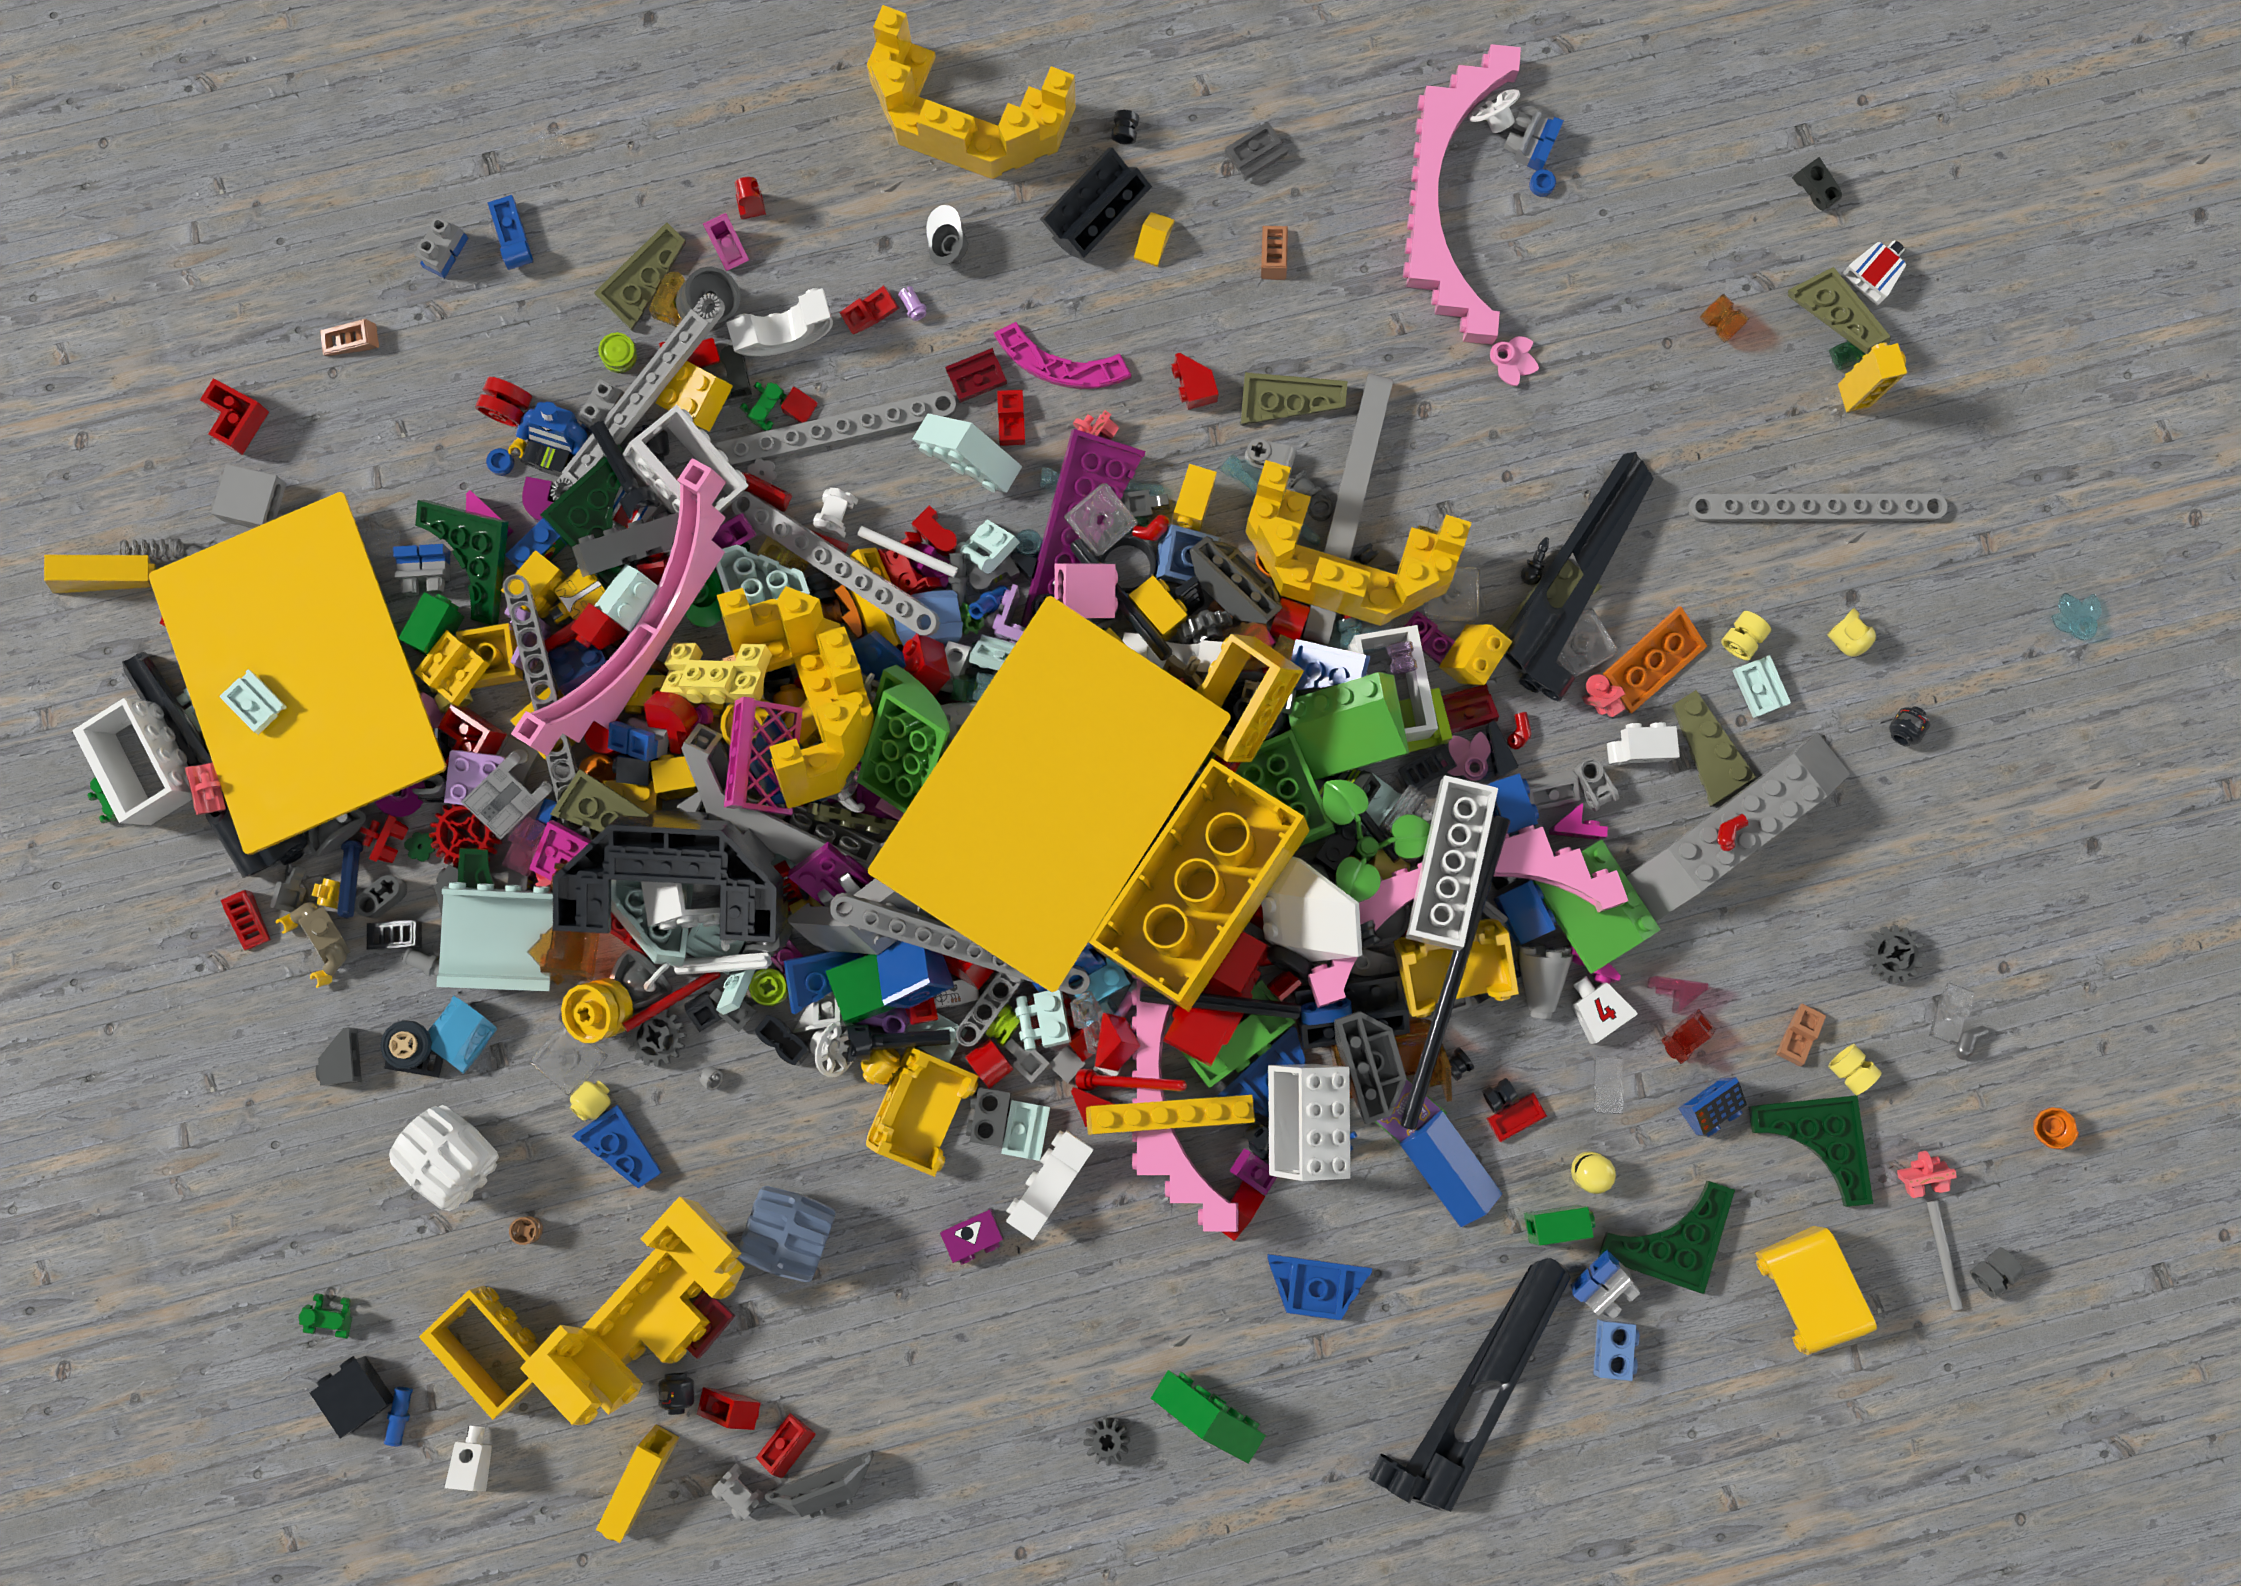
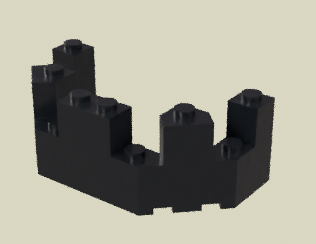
M654 810L647 817L619 815L553 876V931L608 934L611 931V880L721 885L720 940L776 942L788 923L789 896H783L784 877L770 864L776 856L750 829L742 834L730 821L709 820V813Z

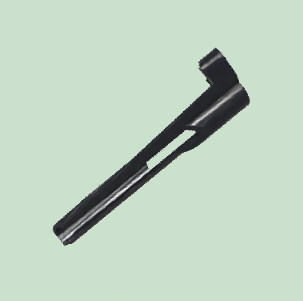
M1637 452L1622 455L1505 634L1512 643L1504 656L1522 673L1519 683L1527 690L1534 693L1541 691L1545 696L1557 702L1562 700L1575 678L1569 671L1555 662L1654 480L1644 461L1638 457ZM1573 553L1583 576L1563 607L1554 608L1549 604L1547 591Z
M141 652L128 660L122 661L124 673L142 701L155 702L163 710V718L167 726L174 732L175 741L179 749L186 755L188 767L198 762L201 765L213 763L209 750L204 745L146 652ZM223 791L222 795L226 809L221 813L217 811L205 814L206 819L242 878L250 877L269 868L279 860L283 865L291 864L305 854L303 848L308 845V841L303 833L252 855L244 853Z
M1552 1258L1542 1259L1530 1265L1407 1466L1405 1467L1381 1453L1368 1477L1370 1480L1408 1503L1412 1500L1439 1511H1452L1571 1278L1565 1266ZM1484 1383L1502 1384L1476 1437L1469 1442H1459L1455 1438L1454 1430L1476 1386Z

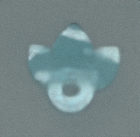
M2063 593L2058 603L2060 613L2051 616L2055 627L2062 632L2072 633L2079 640H2088L2094 637L2098 628L2097 620L2102 613L2097 596L2091 594L2080 602L2072 595ZM2080 624L2085 626V632L2080 629Z

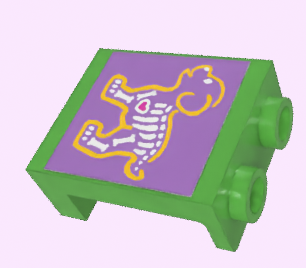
M1407 1077L1392 1116L1374 1121L1398 1143L1402 1142L1439 1111L1442 1110L1445 1115L1447 1114L1426 1095L1416 1129L1410 1130L1402 1127L1401 1120L1413 1084Z

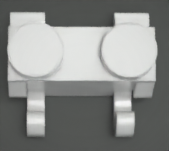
M830 487V489H826L823 493L822 500L824 506L821 513L815 515L814 526L822 531L845 538L846 532L844 531L846 527L843 526L844 523L841 521L846 508L853 509L854 504L857 505L858 499L851 493Z

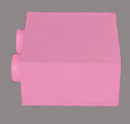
M1055 563L1054 598L1084 618H1115V612L1118 607V601L1115 596L1118 573L1115 569V564Z

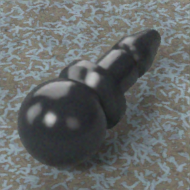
M1545 537L1538 544L1533 560L1528 559V565L1521 571V579L1527 585L1537 584L1542 577L1541 570L1545 566L1541 562H1543L1546 555L1545 552L1548 550V537Z

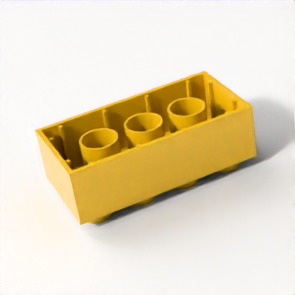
M1211 759L1088 942L1099 953L1189 1012L1310 830L1305 817L1219 762Z

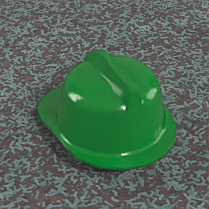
M713 570L685 613L687 619L698 627L707 628L714 626L722 617L717 595L722 594L721 582L715 570Z

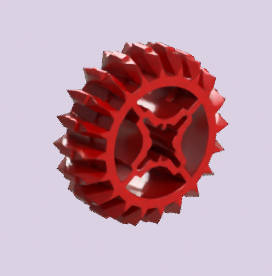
M452 804V808L447 805L442 806L445 813L443 815L440 813L435 814V817L440 819L438 824L435 822L430 823V826L435 828L436 832H431L429 837L437 839L431 844V847L438 849L436 852L437 857H444L443 862L445 864L453 862L455 868L459 866L460 848H467L469 845L475 844L479 846L478 849H488V853L497 854L498 851L493 846L494 844H502V841L497 839L496 835L486 825L484 839L480 836L479 829L482 824L474 814L462 823L454 821L463 814L472 813L464 805ZM458 827L463 830L466 829L470 833V835L475 838V840L469 837L466 838L463 832L458 829ZM449 828H450V829L452 830V832H453V839H452V841H451V844H452L451 847H450L449 842H448V830H449Z

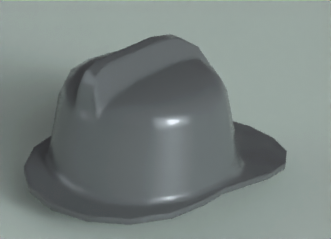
M941 205L934 209L927 221L930 258L935 264L940 266L950 263L959 264L968 250V240L963 233L960 215L954 207L949 205Z

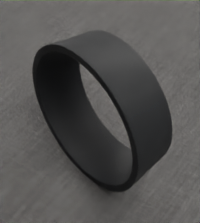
M1124 535L1110 540L1103 547L1099 555V561L1104 563L1108 554L1115 548L1134 546L1143 551L1149 560L1150 573L1148 579L1153 576L1156 567V559L1151 547L1144 540L1135 536ZM1139 586L1122 589L1125 593H1132Z

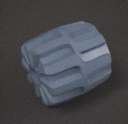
M764 1186L759 1190L751 1214L746 1222V1228L738 1250L741 1252L738 1258L768 1273L802 1282H810L815 1275L836 1212L833 1208L802 1194Z

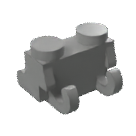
M736 1463L713 1487L712 1494L720 1501L725 1500L732 1507L733 1516L742 1521L765 1498L766 1492H761L757 1489L752 1493L738 1479L742 1472L739 1470L740 1466Z

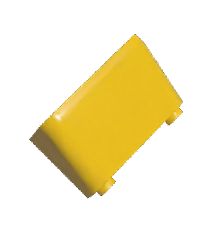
M1480 920L1456 999L1488 993L1489 996L1495 997V1000L1503 1001L1510 999L1512 995L1519 994L1509 933L1499 920ZM1406 936L1398 938L1394 941V948L1409 1012L1412 1017H1428L1436 1009V1003H1438L1454 950L1406 939Z
M908 1047L900 1060L901 1068L892 1078L869 1130L866 1146L879 1155L935 1177L937 1171L939 1172L945 1163V1156H943V1150L940 1148L961 1098L966 1099L969 1096H973L976 1092L979 1076L914 1047Z
M1811 1226L1755 1253L1758 1258L1756 1265L1763 1276L1767 1275L1769 1278L1774 1279L1797 1327L1794 1330L1795 1336L1792 1339L1799 1352L1810 1355L1877 1330L1872 1313L1836 1239L1829 1229Z

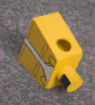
M577 569L555 589L554 592L561 603L548 611L557 624L570 615L573 620H576L589 603L595 606L604 594L605 589L595 574L582 577L580 569Z

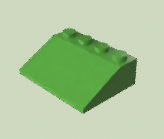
M1376 672L1294 698L1291 714H1288L1290 726L1314 780L1409 754L1394 675Z
M1292 730L1264 741L1252 762H1242L1235 772L1236 774L1305 817L1310 831L1300 846L1336 832L1332 821L1328 819L1324 812L1323 800Z
M1602 839L1581 852L1590 877L1592 879L1593 873L1603 869H1608L1609 873L1617 870L1629 900L1628 902L1597 913L1594 905L1577 895L1553 885L1533 881V884H1537L1544 895L1543 901L1553 913L1555 920L1590 974L1661 930Z

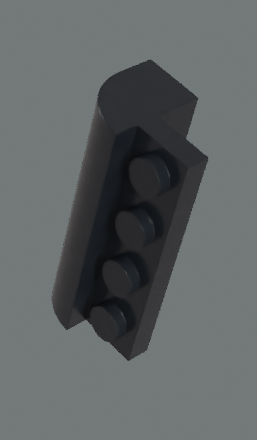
M1109 147L1040 220L1053 234L1052 239L1064 251L1073 257L1085 258L1152 186L1137 167H1128L1114 148Z
M1400 971L1347 979L1344 993L1345 998L1351 1001L1352 1014L1360 1011L1392 1028L1394 1036L1410 1033L1409 1012L1404 1001ZM1310 985L1299 986L1294 990L1295 1003L1300 1004V1006L1305 1003L1315 1002ZM1300 1013V1017L1297 1018V1025L1304 1050L1337 1045L1334 1022L1307 1025L1302 1022Z

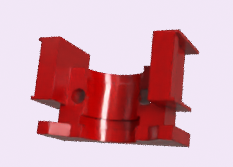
M905 532L906 538L900 541V543L911 548L923 542L920 533ZM889 549L877 550L890 582L909 595L931 592L938 587H942L939 577L923 578L922 575L918 574L913 569L908 557Z

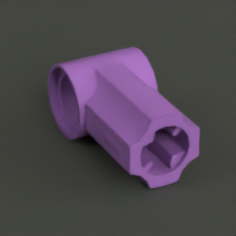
M897 1007L857 1022V1024H868L871 1027L881 1028L886 1033H902L910 1021L905 1008Z

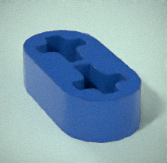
M1347 998L1320 1008L1317 1007L1316 1001L1305 1003L1301 1006V1019L1307 1025L1331 1023L1335 1019L1352 1014L1351 1001Z

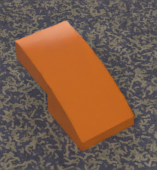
M841 585L835 592L849 611L842 618L856 638H862L864 636V629L860 614L844 585Z

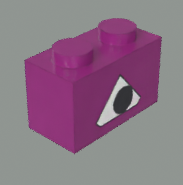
M991 1209L940 1232L952 1262L959 1261L961 1265L975 1259L974 1253L984 1249L985 1253H989L1001 1247L999 1242L1004 1239Z

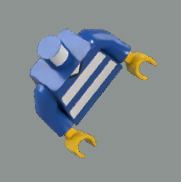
M538 402L535 409H529L522 415L516 431L518 438L510 445L508 453L511 454L515 448H518L521 452L519 458H521L527 445L525 440L558 450L560 448L568 450L575 456L587 441L588 436L586 430L578 423L573 412L556 407L552 402Z

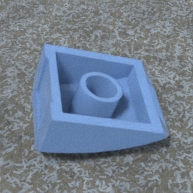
M1173 524L1168 526L1166 532L1158 539L1154 571L1155 578L1184 584L1190 578L1196 576L1190 555L1191 548L1206 536L1213 538L1214 541L1221 542V539L1217 536Z
M942 590L911 595L935 611L940 618L939 629L928 637L944 644V646H947L948 641L958 643L962 636L963 622L961 621L957 593L953 590ZM926 615L920 620L921 627L927 630L931 625L930 617ZM894 619L896 633L904 646L908 640L914 637L916 632Z

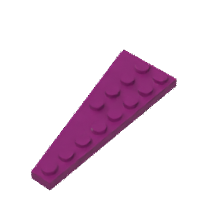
M1077 429L1071 430L1020 626L1027 628L1034 617L1031 604L1036 596L1047 593L1054 594L1055 563H1081L1071 551V543L1080 538L1091 551L1094 550L1111 519V514L1124 495L1123 492L1129 481L1133 478L1135 470L1141 459L1144 458L1146 451Z

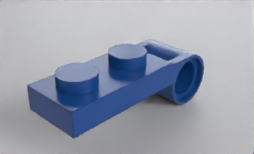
M509 195L487 202L501 245V255L507 269L511 270L533 263V257L514 197Z

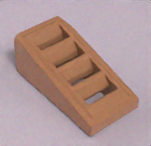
M1262 226V279H1286L1288 226ZM1267 237H1282V240L1267 239ZM1267 247H1282V249H1278V248H1267ZM1267 257H1282V259H1273Z
M367 319L320 330L324 356L379 348L377 326ZM354 332L356 333V341H355V342H354V334H353ZM343 334H345L346 344H344ZM334 335H335V338H336V346H335V347H333V339H332V336H334Z

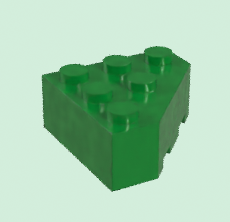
M1168 1370L1151 1396V1399L1202 1440L1249 1464L1266 1437L1263 1432L1257 1429L1260 1424L1248 1415L1244 1417L1235 1408H1229L1226 1405L1227 1402L1215 1393L1211 1396V1393L1202 1386H1194V1380L1180 1371L1177 1375Z

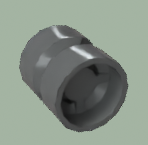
M1999 1247L1987 1257L1988 1262L1981 1261L1970 1270V1275L1975 1283L1992 1299H1996L2008 1289L2007 1284L2014 1285L2025 1276V1271L2021 1264L2011 1253L2002 1247Z

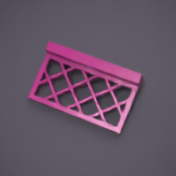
M741 697L735 700L724 808H740L792 815L793 808L788 809L786 802L785 808L776 807L770 799L777 791H781L777 776L773 773V766L769 767L761 755L783 737H786L788 741L796 738L799 744L803 708L757 701L750 697ZM756 707L765 709L771 717L762 726L755 718ZM784 712L794 714V723L789 729H786L778 719ZM773 721L782 732L774 741L764 730ZM757 733H760L768 743L760 752L752 745V738ZM756 759L765 770L757 779L749 771L750 764ZM767 775L770 776L777 786L769 794H766L758 783ZM754 786L763 798L756 804L746 803L747 791ZM766 801V803H767L769 806L761 805V804H763V803Z

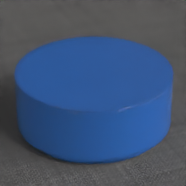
M1538 170L1530 179V190L1536 196H1548L1555 188L1556 178L1549 170Z
M497 448L488 454L486 464L492 473L504 476L513 470L514 458L507 450Z

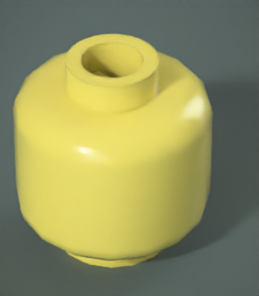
M585 1081L571 1095L570 1102L572 1105L569 1108L583 1121L587 1119L596 1120L611 1103L607 1095L610 1090L600 1081H597L595 1084L591 1081Z

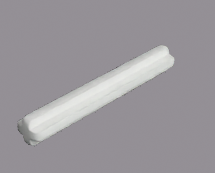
M768 953L685 958L682 967H673L676 974L682 975L767 969L771 966L772 961L771 955Z

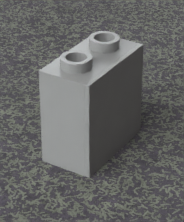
M226 464L224 471L219 476V489L217 496L213 498L211 503V514L224 522L250 528L258 527L277 518L287 483L276 475Z

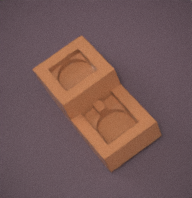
M1800 1004L1783 1036L1776 1055L1798 1066L1804 1065L1813 1041L1818 1039L1826 1015L1804 1004Z

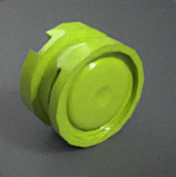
M619 332L610 333L600 341L598 347L599 356L608 370L615 373H624L635 365L637 350L631 338Z
M761 969L753 975L749 984V992L757 1003L764 1006H776L782 1003L788 995L787 981L784 975L775 969Z
M1008 1004L1000 1011L985 1033L990 1038L995 1037L998 1039L997 1043L1001 1046L1006 1044L1020 1025V1019L1012 1011L1013 1007Z

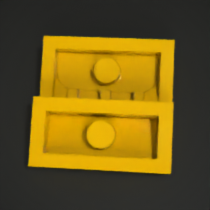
M446 630L414 673L430 687L441 693L452 704L459 706L490 666V663Z

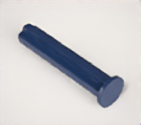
M345 841L341 844L343 861L337 914L344 919L353 917L355 912L360 852L363 851L364 847L362 843L357 841Z

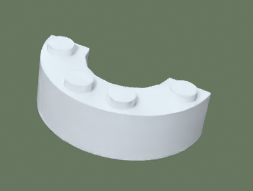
M813 288L806 291L804 295L798 296V304L784 313H773L765 317L739 314L734 317V320L726 322L734 351L746 356H771L803 348L825 336L832 328L833 320L823 288Z
M1124 632L1123 642L1128 647L1163 669L1166 660L1161 661L1139 634ZM1201 640L1198 644L1166 643L1172 649V655H1175L1186 665L1191 656L1198 657L1197 660L1200 659L1201 662L1198 665L1196 674L1205 680L1208 675L1209 666L1217 659L1221 652L1223 642Z
M1061 1130L1051 1143L1055 1146L1054 1150L1048 1148L1040 1160L1044 1164L1039 1173L1035 1170L1032 1172L1025 1183L1029 1188L1020 1200L1015 1198L1006 1211L1010 1214L1006 1222L1032 1240H1034L1094 1150V1148L1067 1130L1065 1133Z

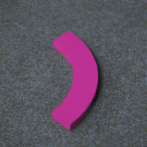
M1017 322L994 332V337L1001 348L1018 366L1031 375L1054 385L1067 388L1094 389L1121 383L1132 376L1120 353L1109 358L1088 361L1086 363L1072 362V360L1060 358L1042 351L1025 335Z

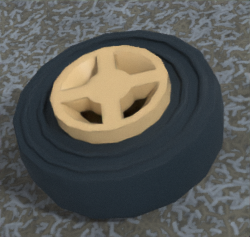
M403 1020L392 1024L385 1030L381 1038L380 1049L382 1056L388 1064L399 1069H410L419 1066L427 1059L431 1052L432 1041L429 1032L423 1025L415 1021Z

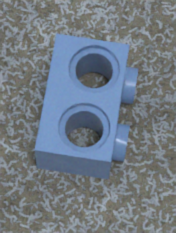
M1597 1319L1593 1375L1599 1378L1633 1380V1374L1637 1373L1638 1367L1637 1358L1634 1357L1635 1346L1639 1344V1330H1636L1635 1324ZM1617 1329H1622L1624 1332V1338L1620 1343L1613 1341V1333ZM1615 1357H1620L1622 1360V1366L1618 1371H1613L1611 1368V1362Z

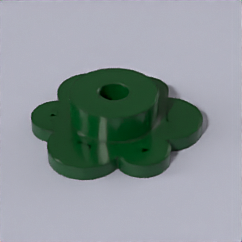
M415 832L412 838L405 841L404 847L409 851L408 857L410 859L417 858V860L425 862L430 858V853H433L435 849L431 847L434 839L429 837V833L421 834Z

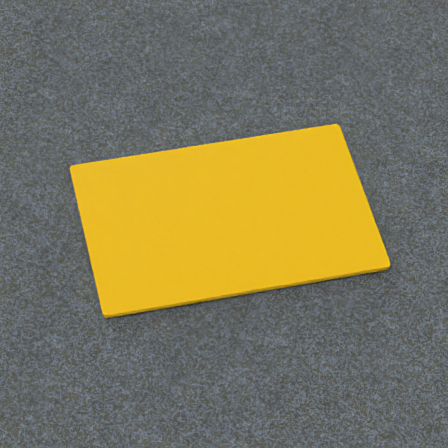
M337 492L154 570L149 574V580L244 853L252 855L446 770L447 766L344 493ZM248 669L287 706L285 710L282 709L277 714L278 717L259 735L253 732L219 697L238 678H242Z
M1048 596L869 866L868 874L1050 992H1056L1230 720V714L1059 600Z

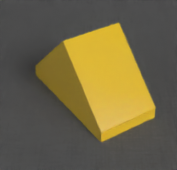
M1150 212L1142 225L1134 259L1158 267L1175 220Z

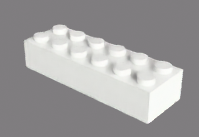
M1446 775L1440 781L1406 939L1460 951L1464 947L1498 788Z

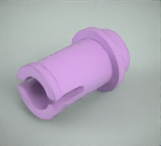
M912 286L907 287L908 293L903 288L898 296L908 310V317L912 318L913 321L921 320L926 316L925 304H921Z

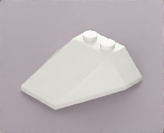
M1292 856L1261 903L1265 939L1272 945H1280L1299 954L1309 962L1361 956L1362 942L1359 903L1302 859Z

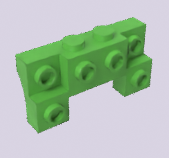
M1262 980L1254 985L1251 991L1252 999L1278 1001ZM1252 1014L1236 1027L1228 1044L1222 1045L1211 1067L1182 1051L1180 1052L1207 1087L1211 1088L1234 1069L1239 1073L1251 1064L1248 1058L1255 1053L1260 1057L1272 1047L1269 1042L1293 1025L1295 1021L1292 1018Z

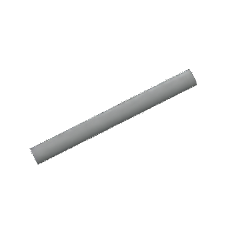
M1938 1200L1927 1201L1952 1310H1961L1963 1305Z

